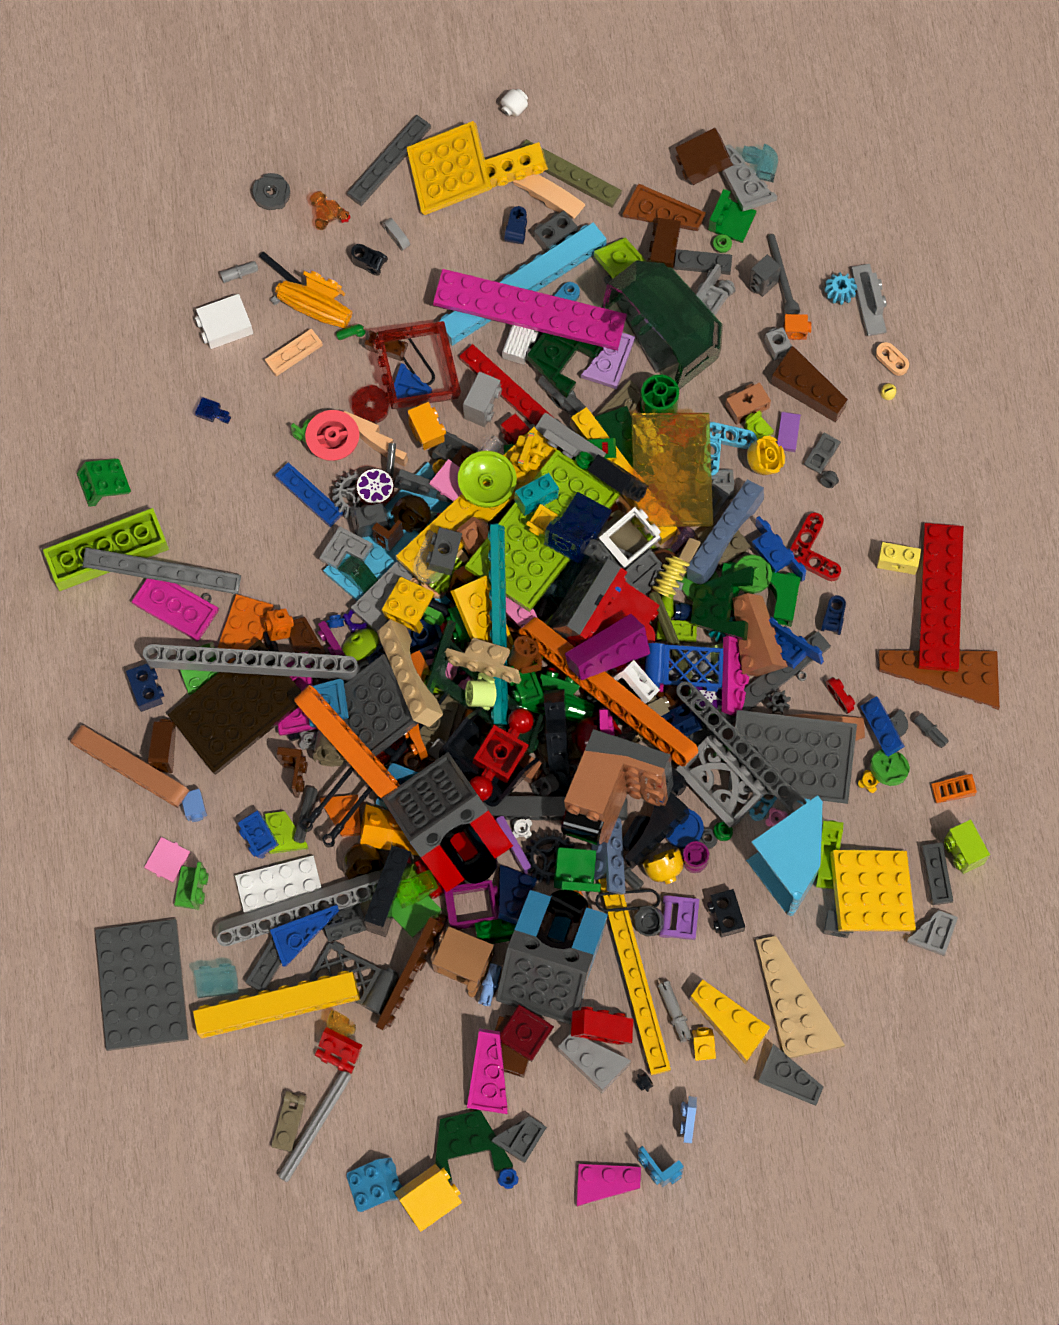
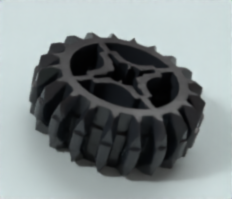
M545 831L543 838L540 834H537L536 838L538 841L531 839L530 843L532 846L526 845L528 852L524 853L531 865L527 872H533V879L540 876L538 879L539 883L546 879V885H550V880H554L555 872H549V870L556 866L557 848L573 849L575 847L574 843L568 844L570 841L569 837L562 840L563 833L555 837V831H552L551 836H548L547 831ZM553 844L552 847L547 850L542 848L539 850V848L543 845ZM554 852V859H551L547 865V857H550ZM534 855L539 856V859L543 860L542 870L536 865Z

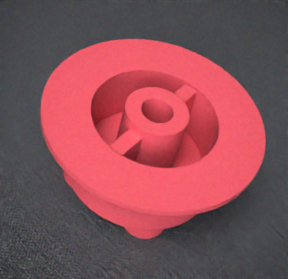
M327 410L317 414L309 422L305 433L306 443L315 456L328 461L340 460L355 450L359 441V429L355 420L347 413L339 410Z

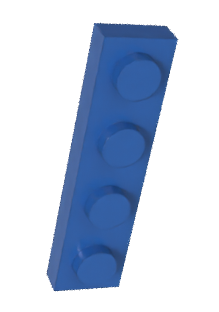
M289 462L275 474V478L329 527L344 515L343 511L341 513L338 511V506L335 507L328 497Z

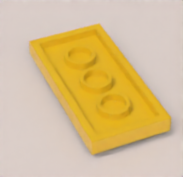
M487 576L452 590L451 594L470 639L476 638L492 643L490 639L492 621L489 615L492 609V601L489 598L491 586ZM506 624L507 648L510 651L514 641Z

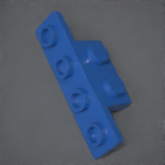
M758 516L755 526L762 535L752 541V546L770 564L774 573L788 566L794 574L801 577L800 581L803 582L806 576L804 565L801 562H797L791 549L786 548L781 537L773 533L770 524Z
M770 617V625L776 632V635H774L776 642L782 649L781 656L788 666L794 669L806 656L820 665L824 662L820 648L810 645L802 636H796L788 627L781 626L773 617Z

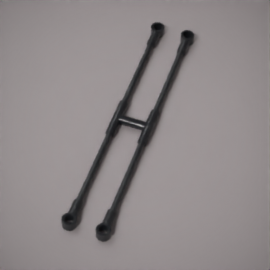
M443 651L435 654V660L428 667L430 674L426 676L424 682L430 675H433L440 665L447 662L446 654ZM443 656L444 659L438 660V657ZM460 666L457 669L456 676L438 699L439 706L462 680L468 678V668ZM461 671H466V674L460 675L459 673ZM419 723V730H421V728L424 726L421 723ZM410 738L404 740L396 750L390 746L383 750V752L391 756L384 764L387 770L390 764L396 763L410 746ZM352 766L346 771L318 808L316 807L308 818L301 820L300 825L303 831L309 832L313 829V823L322 813V809L355 770ZM370 786L342 821L337 823L329 834L323 836L322 841L326 847L334 846L335 839L343 830L346 822L373 790ZM305 823H310L309 827H303ZM331 838L332 841L330 843H326V839Z

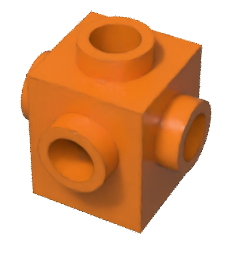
M287 609L268 611L266 620H264V628L268 633L270 641L290 638L291 627L294 626L292 616H289Z

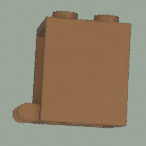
M448 926L447 931L443 930L439 938V949H435L431 956L433 970L438 974L467 985L468 995L473 998L476 996L495 954L494 945Z

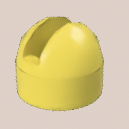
M891 383L885 384L881 389L882 398L892 400L897 392L896 387Z

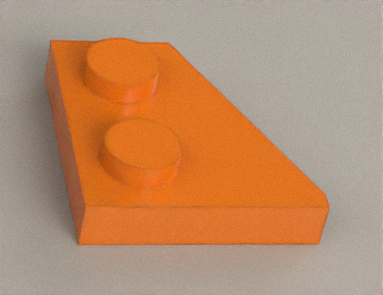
M358 795L332 797L326 804L324 809L335 826L342 821L358 801ZM359 807L339 833L341 837L361 835Z

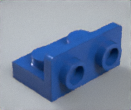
M257 810L238 822L241 828L239 833L244 840L247 839L250 846L248 848L254 857L263 859L266 857L265 854L279 845L260 811Z

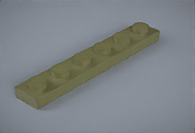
M526 139L520 148L534 143ZM542 148L548 170L544 172L613 208L621 196L622 190Z

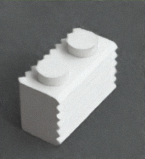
M512 325L502 351V358L524 365L532 343L537 341L538 332Z

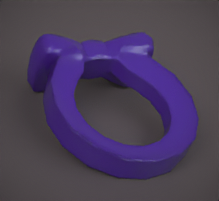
M352 610L342 616V618H345L344 622H346L351 633H354L356 629H363L368 626L366 623L353 624L350 620L354 614Z

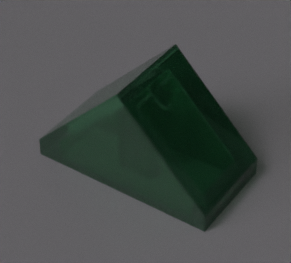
M350 556L338 568V571L363 594L378 581L365 562L353 556Z

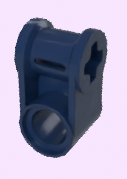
M516 206L511 209L505 231V242L524 244L527 212L523 207Z
M835 595L830 598L822 623V632L827 630L836 632L837 635L841 634L846 601L842 596ZM838 603L841 605V609L835 610L831 605Z

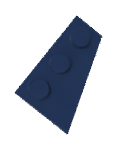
M500 865L498 918L516 925L530 890H534L538 879H533L532 876Z

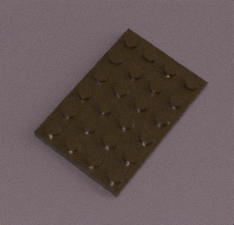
M258 640L247 649L269 651L261 640ZM251 659L247 664L252 665L256 660ZM269 661L266 665L272 666L275 661ZM219 672L171 711L168 716L213 774L216 775L295 711L299 706L295 703L294 699L302 691L290 676Z

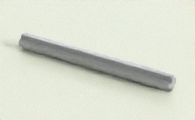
M342 1071L279 1173L278 1177L283 1181L288 1182L350 1081L351 1075L347 1072Z

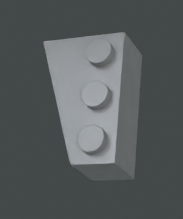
M571 1034L558 1046V1052L601 1093L631 1064V1060L588 1039L573 1037Z

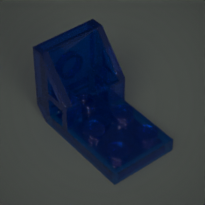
M577 492L563 516H558L546 527L544 545L577 563L581 562L586 555L584 551L591 539H596L611 515L612 510Z

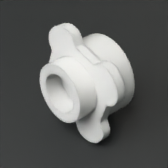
M530 819L513 820L514 831L512 833L515 838L525 837L528 839L532 836L530 832L532 821Z

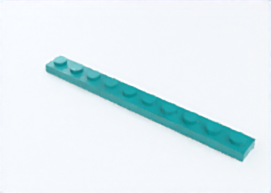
M491 524L488 532V539L491 542V550L488 553L489 561L491 562V570H489V579L491 581L489 598L492 601V609L489 613L490 620L492 621L490 639L492 644L507 648L505 527L499 524ZM493 677L496 686V701L494 709L491 711V717L494 724L508 725L507 682L501 678Z

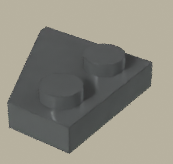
M528 1116L492 1138L491 1142L525 1163L547 1127L531 1116Z

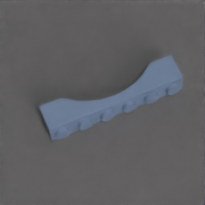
M748 479L691 560L690 566H687V579L699 585L709 581L735 533L757 511L763 502L764 487Z

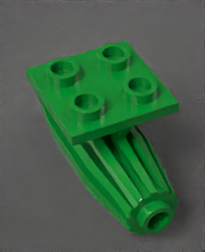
M549 670L541 674L542 686L540 687L543 694L544 690L565 689L567 722L578 723L584 717L592 716L595 705L573 695L580 688V685L569 676H566L565 679L558 677L559 673ZM513 686V689H512L511 698H514V694H513V691L515 690L514 686ZM514 698L513 702L521 706L520 702H516ZM544 702L526 707V709L535 713L545 715Z

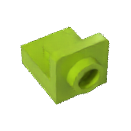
M760 410L755 414L751 413L745 419L744 429L753 431L757 439L774 434L772 427L762 418Z

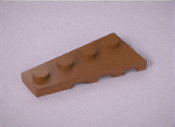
M638 183L622 217L651 223H658L659 218L681 221L680 228L698 231L706 217V212Z

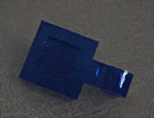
M202 397L195 411L196 417L212 423L215 418L226 424L231 419L228 411L220 409V403Z

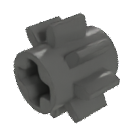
M775 689L773 696H767V699L771 702H768L766 707H771L772 714L780 712L783 715L784 708L789 710L790 705L787 702L791 700V697H786L785 690L781 693ZM781 700L782 702L777 705L776 702Z

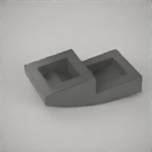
M824 432L804 465L821 474L835 454L841 441Z

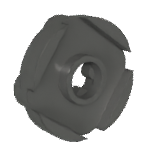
M268 173L263 175V178L260 180L257 179L255 181L253 196L257 206L266 210L283 209L289 201L291 194L290 186L281 175ZM271 188H273L276 192L273 195H269V193H267V191H270Z

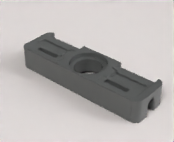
M590 540L584 554L588 555L592 562L610 559L619 566L601 541Z

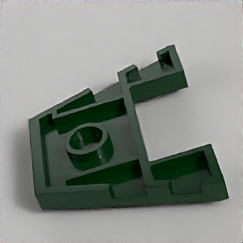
M543 333L527 354V360L567 398L575 388L576 381L564 376L561 372L578 350L594 359L603 347Z
M749 566L695 586L691 616L692 625L713 632H721L730 637L734 636L741 640H747L749 624L746 621L730 622L733 587L753 586L755 569Z
M481 1110L440 1119L435 1164L439 1169L444 1167L450 1176L448 1182H452L448 1160L481 1152L491 1151L495 1172L513 1168V1163L505 1150L491 1142L492 1138L496 1137Z

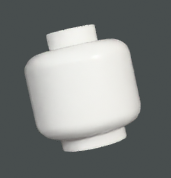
M520 89L509 90L501 99V110L507 116H519L528 106L527 95Z

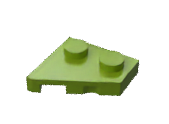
M285 811L265 814L266 823L279 844L269 851L270 854L308 849L305 840L304 843L294 841L297 828Z

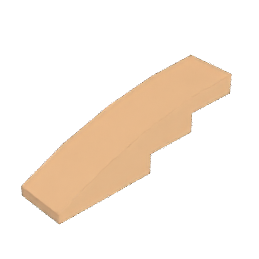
M539 174L527 176L523 180L513 181L515 186L528 191L531 197L543 201L546 207L559 213L565 211L570 218L575 219L585 207V204L578 198Z
M344 411L357 423L359 438L387 458L388 443H393V439L379 434V425ZM396 449L395 462L405 467L408 461L407 453Z

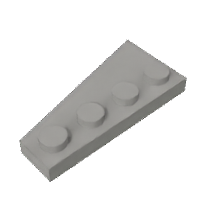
M399 561L351 607V610L376 633L388 621L382 612V608L399 578L403 577L409 581L414 578Z

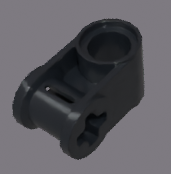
M356 244L351 249L353 265L375 276L380 275V269L388 260L385 254L363 244ZM357 254H363L364 256H363V257H356L355 255H357Z

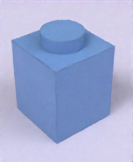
M200 789L189 791L182 801L185 816L188 821H201L203 817L207 816Z

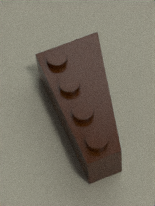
M792 346L773 373L771 385L836 423L845 410L848 399Z

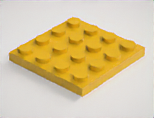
M474 121L406 147L421 212L424 215L492 189L477 125Z
M833 850L830 852L838 931L916 930L907 851Z

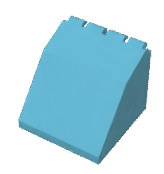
M818 795L753 840L751 843L758 852L746 860L784 912L787 911L789 916H793L812 887L820 868L823 802Z

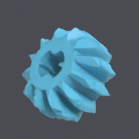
M839 272L838 277L832 274L831 278L826 281L825 293H828V299L833 298V304L837 301L841 305L844 301L849 303L851 298H854L856 295L857 285L854 284V278L848 279V273L842 276V273Z

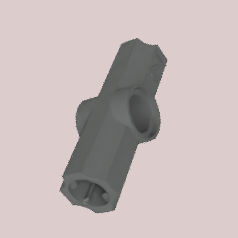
M543 375L538 380L540 386L551 396L554 404L560 409L563 408L571 417L586 408L576 397L574 391L566 398Z

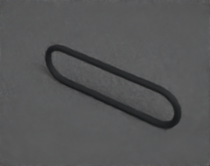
M405 332L395 333L392 337L394 339L397 335H405L432 374V380L426 383L428 386L431 385L435 380V374L410 336ZM403 357V361L409 370L415 374L405 357Z
M653 889L625 891V894L652 892L657 896V903L652 906L657 907L660 904V895ZM612 892L599 893L595 899L596 907L602 912L639 910L642 907L601 908L598 903L599 897L603 895H616V893Z

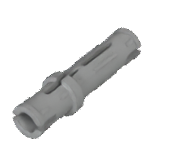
M670 981L664 982L665 987L662 983L659 984L658 988L672 1018L671 1024L675 1026L680 1042H686V1038L691 1040L693 1036L687 1026V1018L682 1014Z

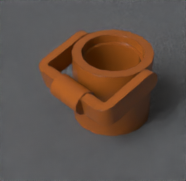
M528 636L516 638L507 658L509 665L514 666L522 674L540 671L543 659L542 655L538 652L539 646L537 642ZM534 659H535V662L537 663V665L531 666L532 663H533V661H534Z

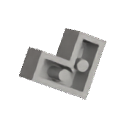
M482 372L478 373L463 403L464 419L482 427H486L487 423L492 421L495 414L493 412V402L502 393L500 380Z

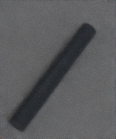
M263 251L259 257L287 281L303 285L267 253Z

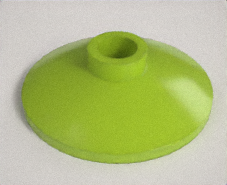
M372 629L358 630L346 639L342 650L346 656L354 657L356 661L364 659L377 648L379 636Z

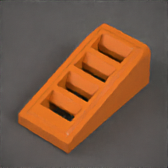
M972 774L931 784L936 804L972 797L977 793ZM964 782H967L969 790L967 791L965 789ZM956 784H959L961 791L959 793L957 792ZM949 785H951L953 793L952 795L949 794V790L947 787ZM939 787H943L944 797H941Z

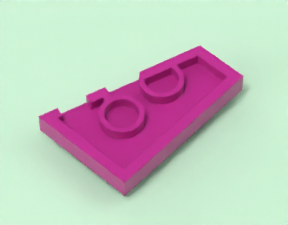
M602 707L599 710L600 732L615 736L610 709Z
M579 1164L577 1207L640 1189L641 1167Z

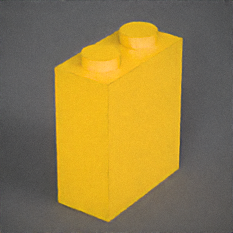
M436 1164L394 1193L420 1232L462 1203L458 1197L461 1194L455 1184L450 1185L448 1179H450L449 1174L444 1167L439 1169Z

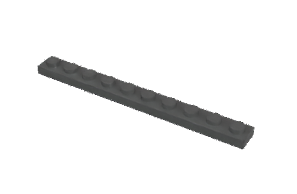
M819 631L806 640L810 645L820 648L822 654L831 647ZM806 656L794 669L788 666L761 675L744 689L746 696L742 711L752 710L766 699L768 695H771L775 689H779L814 660ZM721 711L723 716L732 725L736 722L735 716ZM717 714L710 715V724L717 725L720 719ZM703 721L702 729L687 736L697 747L707 736H716Z

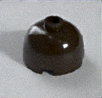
M406 495L396 502L392 508L391 516L394 515L395 523L398 520L402 522L403 530L410 533L413 530L421 533L429 524L431 510L423 498Z
M356 843L345 852L342 860L345 875H347L349 880L374 871H381L384 867L378 849L368 844Z

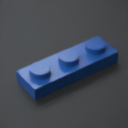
M876 696L860 706L886 756L889 757L905 747L879 697Z

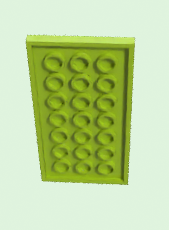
M559 450L555 451L532 480L534 481L549 473L559 487L558 498L544 505L558 514L547 534H539L538 536L529 531L530 527L526 523L531 520L536 510L524 516L516 502L498 523L505 527L506 597L528 612L533 609L621 494L587 469L580 468L574 460ZM487 537L465 565V569L478 578L487 576L491 586L489 579L491 562L488 557L489 550H491V542Z

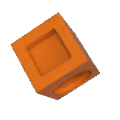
M785 314L784 330L789 340H807L808 333H811V322L808 321L807 314Z

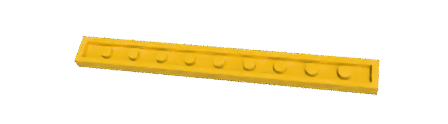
M606 878L599 879L601 892H608ZM624 894L603 895L606 909L627 907ZM628 910L607 912L650 1075L669 1072L671 1067Z

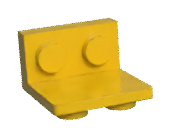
M400 577L384 604L382 612L386 619H391L420 634L423 629L420 620L430 604L434 592Z

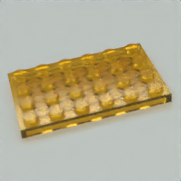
M632 413L633 475L649 486L645 496L639 503L634 501V507L637 510L642 509L648 516L647 522L650 525L654 523L657 527L713 526L709 413ZM635 515L634 527H645Z

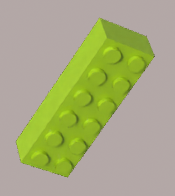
M151 508L43 549L56 586L59 591L110 573L108 571L82 567L86 548L149 558L169 550L154 509Z

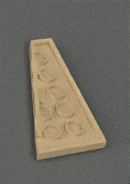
M772 936L756 940L782 1051L788 1057L796 1058L845 1047V1044L778 938Z

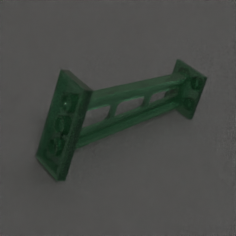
M448 620L444 626L425 686L432 694L434 688H438L473 712L478 707L467 706L465 690L448 679L445 674L448 665L446 649L449 648L464 653L451 641L456 622ZM459 666L469 676H471L474 681H477L478 674L481 672H473L470 671L468 668ZM508 695V710L510 712L522 708ZM483 709L478 715L492 726L496 725L506 732L510 728L509 724H494L491 717V709ZM539 714L534 719L533 726L527 733L518 736L519 740L529 745L525 754L529 755L537 749L539 740L536 738L542 732L545 721L542 720L544 715Z

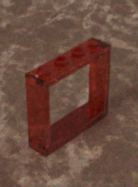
M444 321L377 331L376 337L373 339L374 349L378 350L377 362L379 368H382L383 371L381 375L383 386L386 385V401L388 404L390 403L391 409L459 398L461 390ZM435 334L448 391L397 399L384 342Z

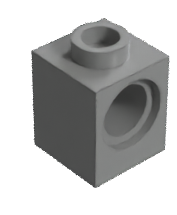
M773 328L765 334L764 342L773 361L785 357L792 345L784 328ZM778 340L781 344H775L773 341Z

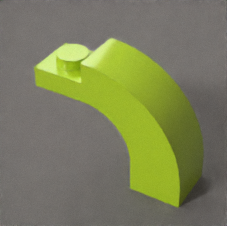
M834 820L823 821L821 863L816 875V888L834 889L830 852L840 850L844 822Z

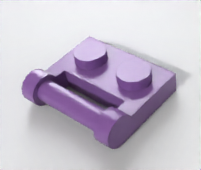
M663 896L664 927L659 936L663 938L695 940L699 899ZM672 904H678L676 930H670Z

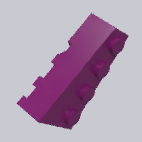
M629 614L566 652L565 656L568 667L581 680L649 655L650 649L645 626L632 614Z

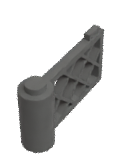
M336 941L333 944L328 943L309 979L317 981L316 976L319 970L328 968L330 977H333L330 969L331 966L341 963L343 971H346L344 962L349 960L356 961L357 969L351 970L349 973L359 972L361 982L357 983V987L363 985L364 994L360 1000L354 1002L380 1015L399 980L397 977L398 973L390 968L384 970L345 951V946ZM331 949L338 952L340 960L328 962L327 956ZM366 969L375 971L371 979L364 981L361 971Z

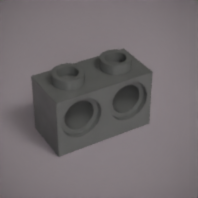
M562 211L561 213L554 214L545 224L541 223L535 228L534 240L546 253L553 245L562 243L567 236L576 234L578 226L565 211ZM559 225H565L566 227H565V228H560V227H558V226H559ZM545 235H550L551 237H550V238H544L543 236H545Z

